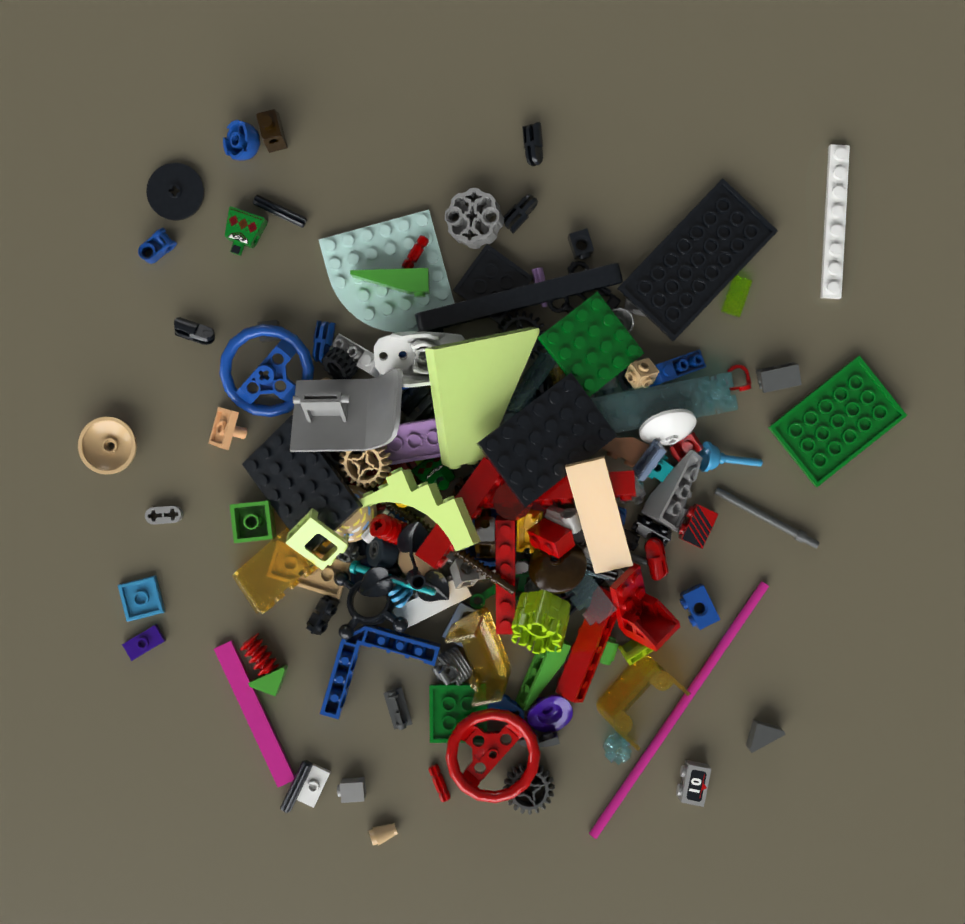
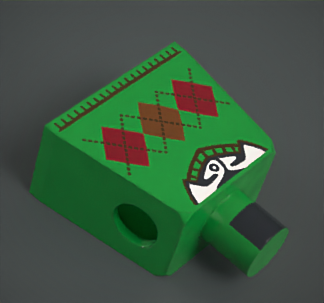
M230 206L225 230V238L233 242L230 252L241 256L244 246L254 249L268 221L258 215Z
M441 457L425 459L411 470L421 483L427 481L428 484L436 483L439 490H446L449 487V482L455 478L453 469L442 465Z

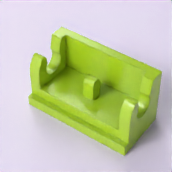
M633 639L623 646H617L629 666L654 651Z

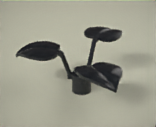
M419 521L405 526L397 539L399 550L402 553L409 552L413 569L407 573L406 579L389 575L384 567H373L363 576L359 589L361 595L367 597L384 596L393 589V582L390 579H395L405 584H410L416 590L422 589L425 585L435 588L437 592L433 596L417 591L418 596L424 601L449 600V586L444 575L437 570H430L423 576L416 565L413 552H417L429 535Z

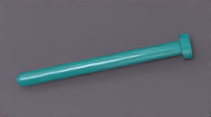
M353 560L350 565V573L353 574L358 572L365 574L371 569L361 565L360 561ZM390 579L394 584L413 589L410 584ZM426 585L422 589L416 590L432 596L437 592L435 588Z

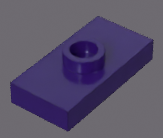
M156 624L125 642L122 646L131 661L163 643L166 639Z

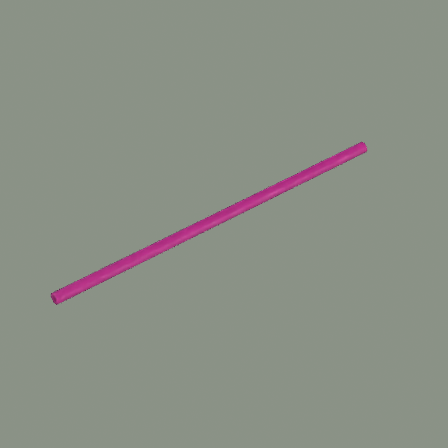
M763 581L759 583L589 832L593 838H598L767 591L769 586Z

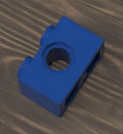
M700 583L680 593L682 597L679 599L684 610L688 609L690 613L688 619L693 627L696 626V628L701 630L720 621V617L703 584ZM701 602L703 605L702 610L695 612V604Z

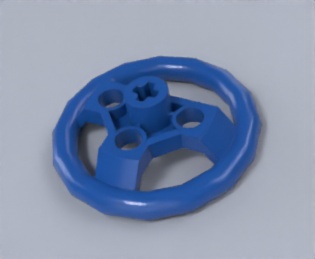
M260 324L245 328L229 340L221 355L219 375L224 391L236 406L252 415L274 417L289 413L294 409L293 396H295L296 384L287 377L286 364L297 353L303 369L301 380H313L314 365L310 351L297 335L281 326ZM261 336L281 339L242 386L237 389L231 370L232 360L239 347L248 340ZM276 353L281 354L284 361L282 363L274 362L273 355ZM267 370L269 373L265 375L263 372ZM251 382L256 383L259 387L258 391H250L248 384ZM276 382H285L286 389L278 390L275 385ZM273 393L285 401L271 406L254 403L260 394Z

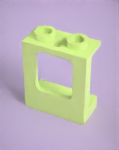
M312 508L288 532L286 544L323 570L327 565L333 564L339 553L346 551L349 546V535L346 534L344 537L338 535L318 520L319 512ZM316 534L323 535L335 544L322 559L305 547Z

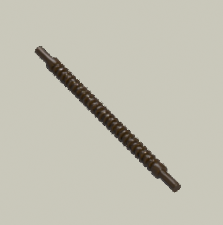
M363 484L360 486L366 492L372 490L376 492L379 490L376 486L371 487L369 485L368 488H364ZM392 502L381 503V505H386L387 509L391 508V512L395 511V515L399 514V518L404 517V521L408 520V524L419 521L428 534L434 528H430V524L426 525L425 521H421L420 517L416 518V514L412 515V511L408 512L407 508L398 507ZM466 549L453 551V556L457 555L459 560L463 559V563L467 562V566L471 565L472 569H477L476 572L480 571L481 576L485 575V578H489L490 582L494 585L498 584L512 595L517 589L516 587L504 580L500 573H494V569L490 570L488 565L484 566V562L480 563V559L476 560L475 556H470V552L467 554Z

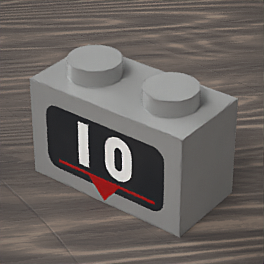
M685 760V764L680 769L681 784H678L676 789V795H678L682 803L704 807L711 768L708 764Z

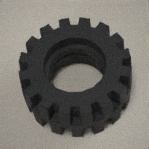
M333 347L321 360L325 371H328V374L333 376V379H351L357 373L358 367L356 362L342 348Z

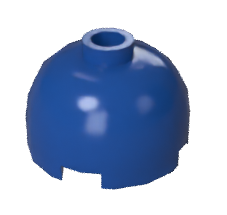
M240 120L232 121L227 126L229 129L227 138L223 137L225 154L239 161L253 158L260 147L258 131L252 124Z

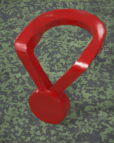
M733 365L727 370L726 381L729 390L739 389V391L751 389L752 382L749 371L745 366ZM736 368L742 369L746 375L747 383L743 386L734 387L731 380V372Z

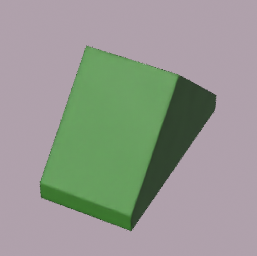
M287 664L251 680L248 683L249 687L276 696L280 691L287 672Z

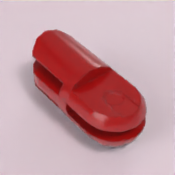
M652 537L645 543V553L650 576L653 580L658 581L665 577L669 571L663 542L659 538Z

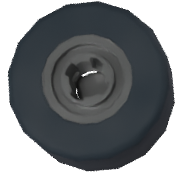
M377 537L370 543H367L366 558L370 566L390 568L396 563L399 553L397 545Z

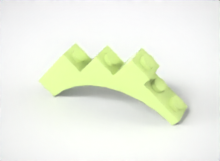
M401 467L391 472L392 475L386 477L387 483L380 485L378 491L366 492L362 494L363 498L359 499L363 505L362 508L381 502L401 503L416 508L428 515L441 527L449 537L455 551L463 550L481 542L463 498L450 496L442 499L436 483L428 484L427 481L417 485L411 469L403 470Z

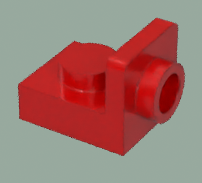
M692 432L681 441L673 444L670 450L673 458L680 462L690 449L697 453L704 447L696 434Z

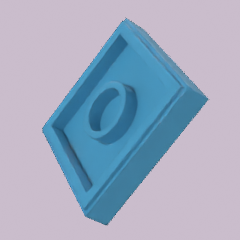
M156 575L118 585L127 622L166 612Z

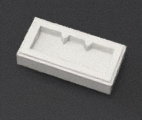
M313 764L297 800L314 808L331 771Z

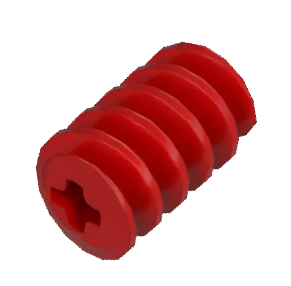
M378 514L371 521L370 533L374 537L397 545L398 535L408 523L387 514Z
M258 632L245 641L240 650H247L244 656L252 657L249 660V664L256 662L253 669H260L257 675L262 676L280 664L274 665L276 657L269 658L272 651L265 652L268 645L261 646L263 638L256 639L259 635Z

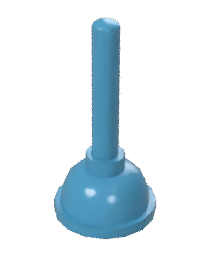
M708 441L702 444L704 448L699 452V455L703 458L700 466L702 472L713 470L719 464L724 463L759 467L763 464L762 459L725 455L720 452L717 446Z

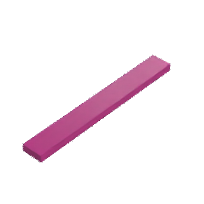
M233 640L214 648L277 787L279 788L292 782L295 774L256 690L249 687L248 683L251 679Z

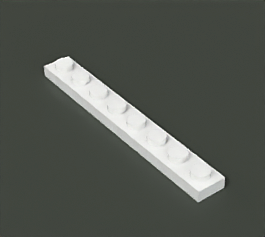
M831 144L828 147L820 298H842L850 145Z

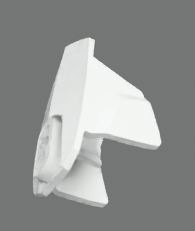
M408 331L392 333L391 335L379 338L374 345L375 368L382 375L395 368L402 369V387L430 385L425 348L463 341L465 339L460 334ZM401 351L406 352V356L404 358H401L399 356V353ZM385 352L388 356L382 359L379 357V354Z

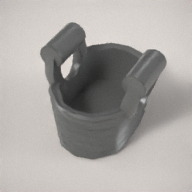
M455 645L438 655L439 662L432 668L438 680L443 681L445 685L454 682L457 686H460L463 681L474 674L471 666ZM447 668H450V671H449V673L447 674V672H446L445 670H446Z

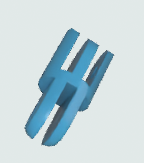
M396 584L388 596L393 595L391 601L393 603L397 602L395 605L397 608H402L410 599L414 590Z

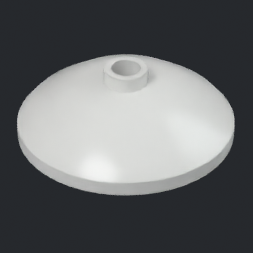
M672 409L660 412L648 418L640 426V438L648 444H651L654 439L660 441L662 445L675 444L693 431L697 423L696 416L692 411L686 409Z

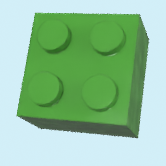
M270 500L230 505L234 543L277 538L274 509L270 504Z

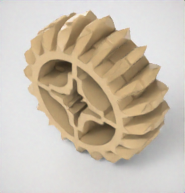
M387 446L364 451L363 454H354V451L341 452L340 456L343 459L339 463L344 466L340 471L347 472L344 478L351 477L350 483L356 481L357 487H360L362 484L364 488H368L369 485L375 487L377 483L381 484L383 479L388 477L387 472L391 471V467L388 465L392 463V460L387 459L391 453H385L384 451L387 449ZM368 470H378L375 475H365Z

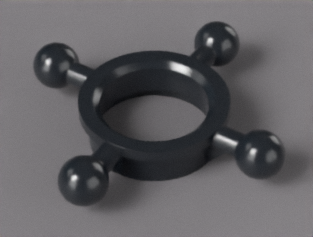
M397 563L387 568L389 574L398 577L402 574V570ZM345 571L335 573L333 578L335 584L345 586L350 590L347 596V608L352 619L348 624H344L339 628L338 634L342 639L348 640L352 638L354 628L358 623L374 626L388 619L393 623V628L397 632H403L408 628L406 618L397 617L392 613L395 602L391 601L393 595L388 596L386 594V605L378 615L364 617L358 614L354 607V597L360 589L362 579L354 584L349 580V576Z

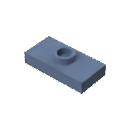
M654 439L632 468L637 478L643 482L666 453L660 441Z

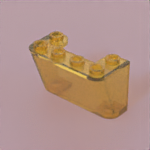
M289 528L282 531L232 575L256 614L260 612L263 615L266 611L270 610L285 596L284 591L286 589L292 590L300 583L298 581L299 578L302 576L306 578L319 568L286 544L287 534L290 531Z

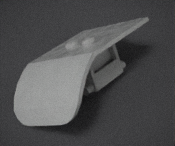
M395 368L384 375L371 379L296 380L295 396H293L294 410L290 452L368 451L391 443L397 435L400 424L402 369Z

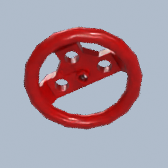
M488 708L472 712L456 725L448 739L445 759L450 777L463 793L477 801L499 803L514 799L530 786L538 772L541 752L536 734L524 719L509 710ZM488 720L506 722L499 731L485 732L476 725ZM503 734L511 736L509 743H503L500 740ZM477 735L484 738V742L480 745L475 744L473 738ZM523 737L526 741L529 756L527 768L521 778L509 788L497 791L478 788V785L515 743ZM461 740L465 741L472 748L473 760L467 765L463 773L460 770L457 758ZM477 763H483L485 769L479 772L475 770L474 766Z

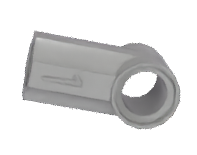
M553 505L547 508L546 519L570 529L572 534L578 533L582 529L577 509H562Z

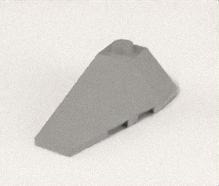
M690 449L665 480L649 495L641 512L661 525L678 532L686 517L688 510L685 509L687 499L691 498L693 493L690 492L691 485L697 479L703 458Z

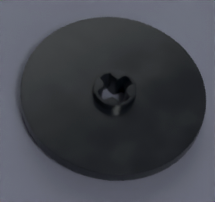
M169 163L159 167L149 178L146 190L147 199L151 208L161 217L173 221L184 220L194 215L201 207L204 200V185L198 173L191 167L182 163ZM175 187L180 191L176 196L171 193V191L175 190Z

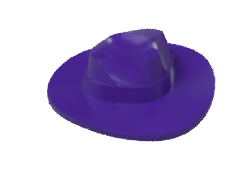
M550 695L539 697L536 700L537 704L527 713V721L534 729L541 732H555L570 722L573 716V709L569 701L563 696Z

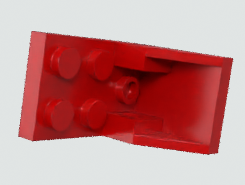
M633 563V566H630L609 586L619 629L627 637L657 652L680 628V622L659 599L646 594L640 565Z

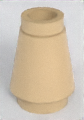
M394 823L372 827L373 829L368 831L373 846L377 844L379 846L398 834Z

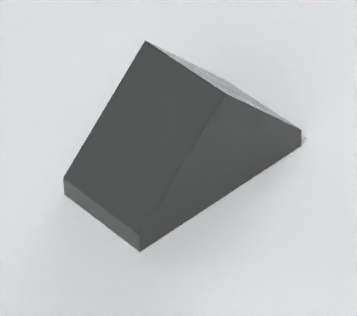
M753 719L746 746L753 753L786 734L778 726Z

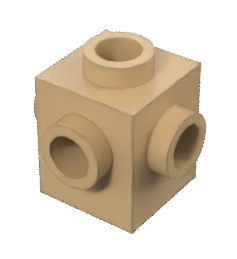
M650 358L630 363L625 377L636 390L652 385L660 371Z

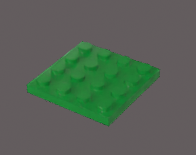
M598 292L538 337V340L565 375L572 373L589 397L627 368L630 363L644 354L643 350Z

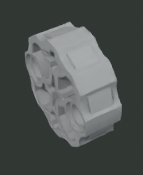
M469 188L464 193H457L451 199V204L445 211V221L447 222L450 235L458 243L467 245L472 249H478L484 244H491L495 241L500 228L504 224V217L501 214L498 202L490 193H485L479 188ZM459 215L458 220L453 222L454 216ZM492 216H497L495 221L489 222Z

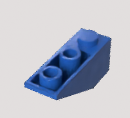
M700 349L656 364L655 366L660 372L654 383L649 387L660 385L705 368L706 364Z

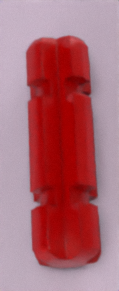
M419 236L417 244H414L407 256L408 259H405L402 264L404 269L414 267V263L417 262L424 251L423 248H426L429 243L425 236Z
M438 764L431 765L428 770L430 775L433 776L432 780L437 793H439L441 802H446L451 796L449 791L446 790L447 786L442 773H440V768Z

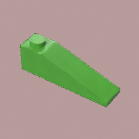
M428 268L350 270L353 278L414 295L416 298L426 297L425 294H430Z
M565 639L560 652H556V646L554 652L546 650L544 653L534 655L515 700L523 710H528L565 662L572 646Z

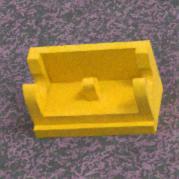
M525 508L517 516V552H523L526 548H530V553H534L536 550L530 544L528 530L543 519L542 511Z

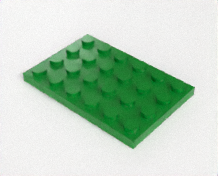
M859 355L772 423L768 429L811 483L818 487L904 419L907 414Z

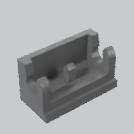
M794 362L756 370L759 388L762 389L763 393L802 385L799 364Z

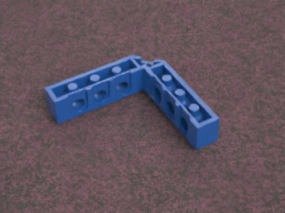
M363 625L354 630L352 638L348 640L341 639L320 714L335 719L340 718L361 645L370 648L372 646L387 650V653H398L405 655V658L409 659V657L424 661L425 664L435 666L441 644L377 625Z

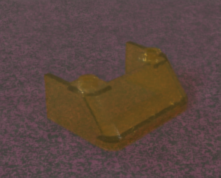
M485 607L453 623L445 638L446 644L451 642L462 643L472 667L473 673L469 679L470 687L475 691L471 702L472 707L502 701L511 674L509 659L499 634H496V627L488 608Z
M648 654L631 666H627L598 698L596 708L616 732L639 751L641 748L638 742L628 734L633 727L632 719L626 714L630 707L651 684L656 689L665 691L674 683L687 696L691 693Z

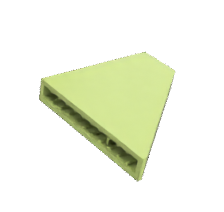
M527 327L425 348L442 465L449 467V469H458L463 464L474 465L479 463L478 460H482L483 457L486 458L476 443L500 426L540 333L539 328Z

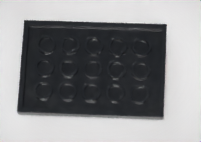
M569 373L476 444L525 508L567 476L565 465L589 459L616 438L617 435L573 374Z
M291 415L242 465L267 500H270V504L289 530L313 508L319 512L318 520L335 532L363 505L324 452H290L293 415ZM316 534L305 547L313 553L327 538L321 534Z

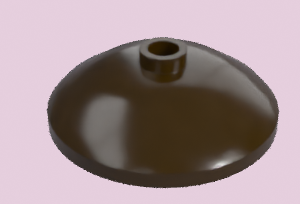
M577 544L560 558L548 555L546 552L536 548L528 563V572L534 585L540 590H547L552 594H561L574 589L583 580L587 570L586 557Z

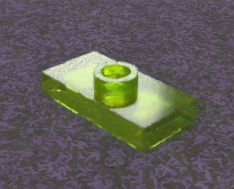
M737 275L731 280L721 312L738 318L741 316L752 280Z

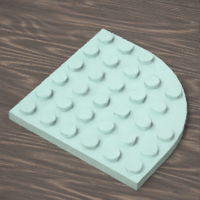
M429 210L319 239L328 277L335 294L351 314L373 328L392 333L417 332L419 330L415 319L416 313L455 304ZM419 236H425L429 240L426 248H423L424 251L413 267L429 269L430 294H425L426 297L416 298L414 295L353 278L350 274V270L404 269L402 264L405 259H408L407 256L414 244H417Z

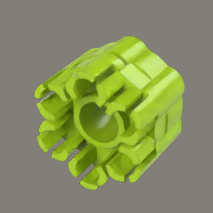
M547 590L521 593L511 626L513 631L512 642L517 643L518 637H520L518 645H527V649L529 651L532 650V653L535 654L544 653L546 650L554 652L556 646V652H560L570 618V603Z

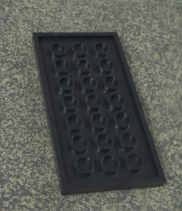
M722 178L617 289L671 341H675L778 230Z

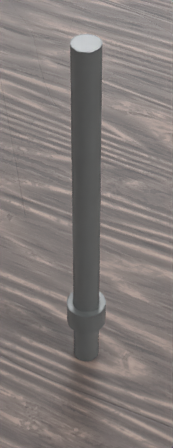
M717 487L714 494L794 536V539L801 543L805 542L814 548L819 546L820 542L808 536L803 530H797Z

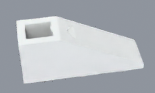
M340 333L337 335L329 350L333 347L342 348L344 352L349 353L350 357H353L357 367L373 377L381 376L375 368L374 353Z

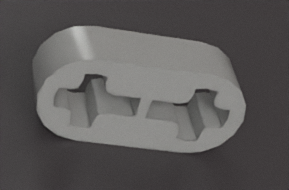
M179 506L152 507L146 511L145 519L150 524L176 523L182 520L184 513ZM174 509L175 512H178V516H175L174 520L172 516L167 517L166 513H171ZM154 510L156 514L162 513V517H157L156 521L150 516L154 513Z

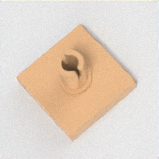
M218 407L208 444L229 450L232 437L246 438L247 428L236 426L239 412Z

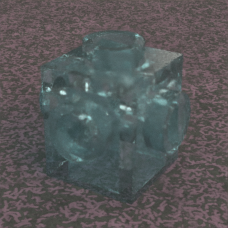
M615 733L605 740L603 748L606 753L604 755L611 763L613 761L618 765L621 762L625 763L631 757V743L625 736L620 737Z

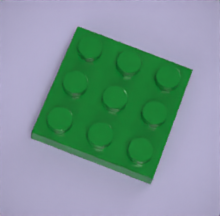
M456 684L429 685L430 743H448L450 735L460 721L472 712L487 709V684H460V686ZM487 721L476 724L487 732ZM477 735L473 738L474 743H483L484 738Z

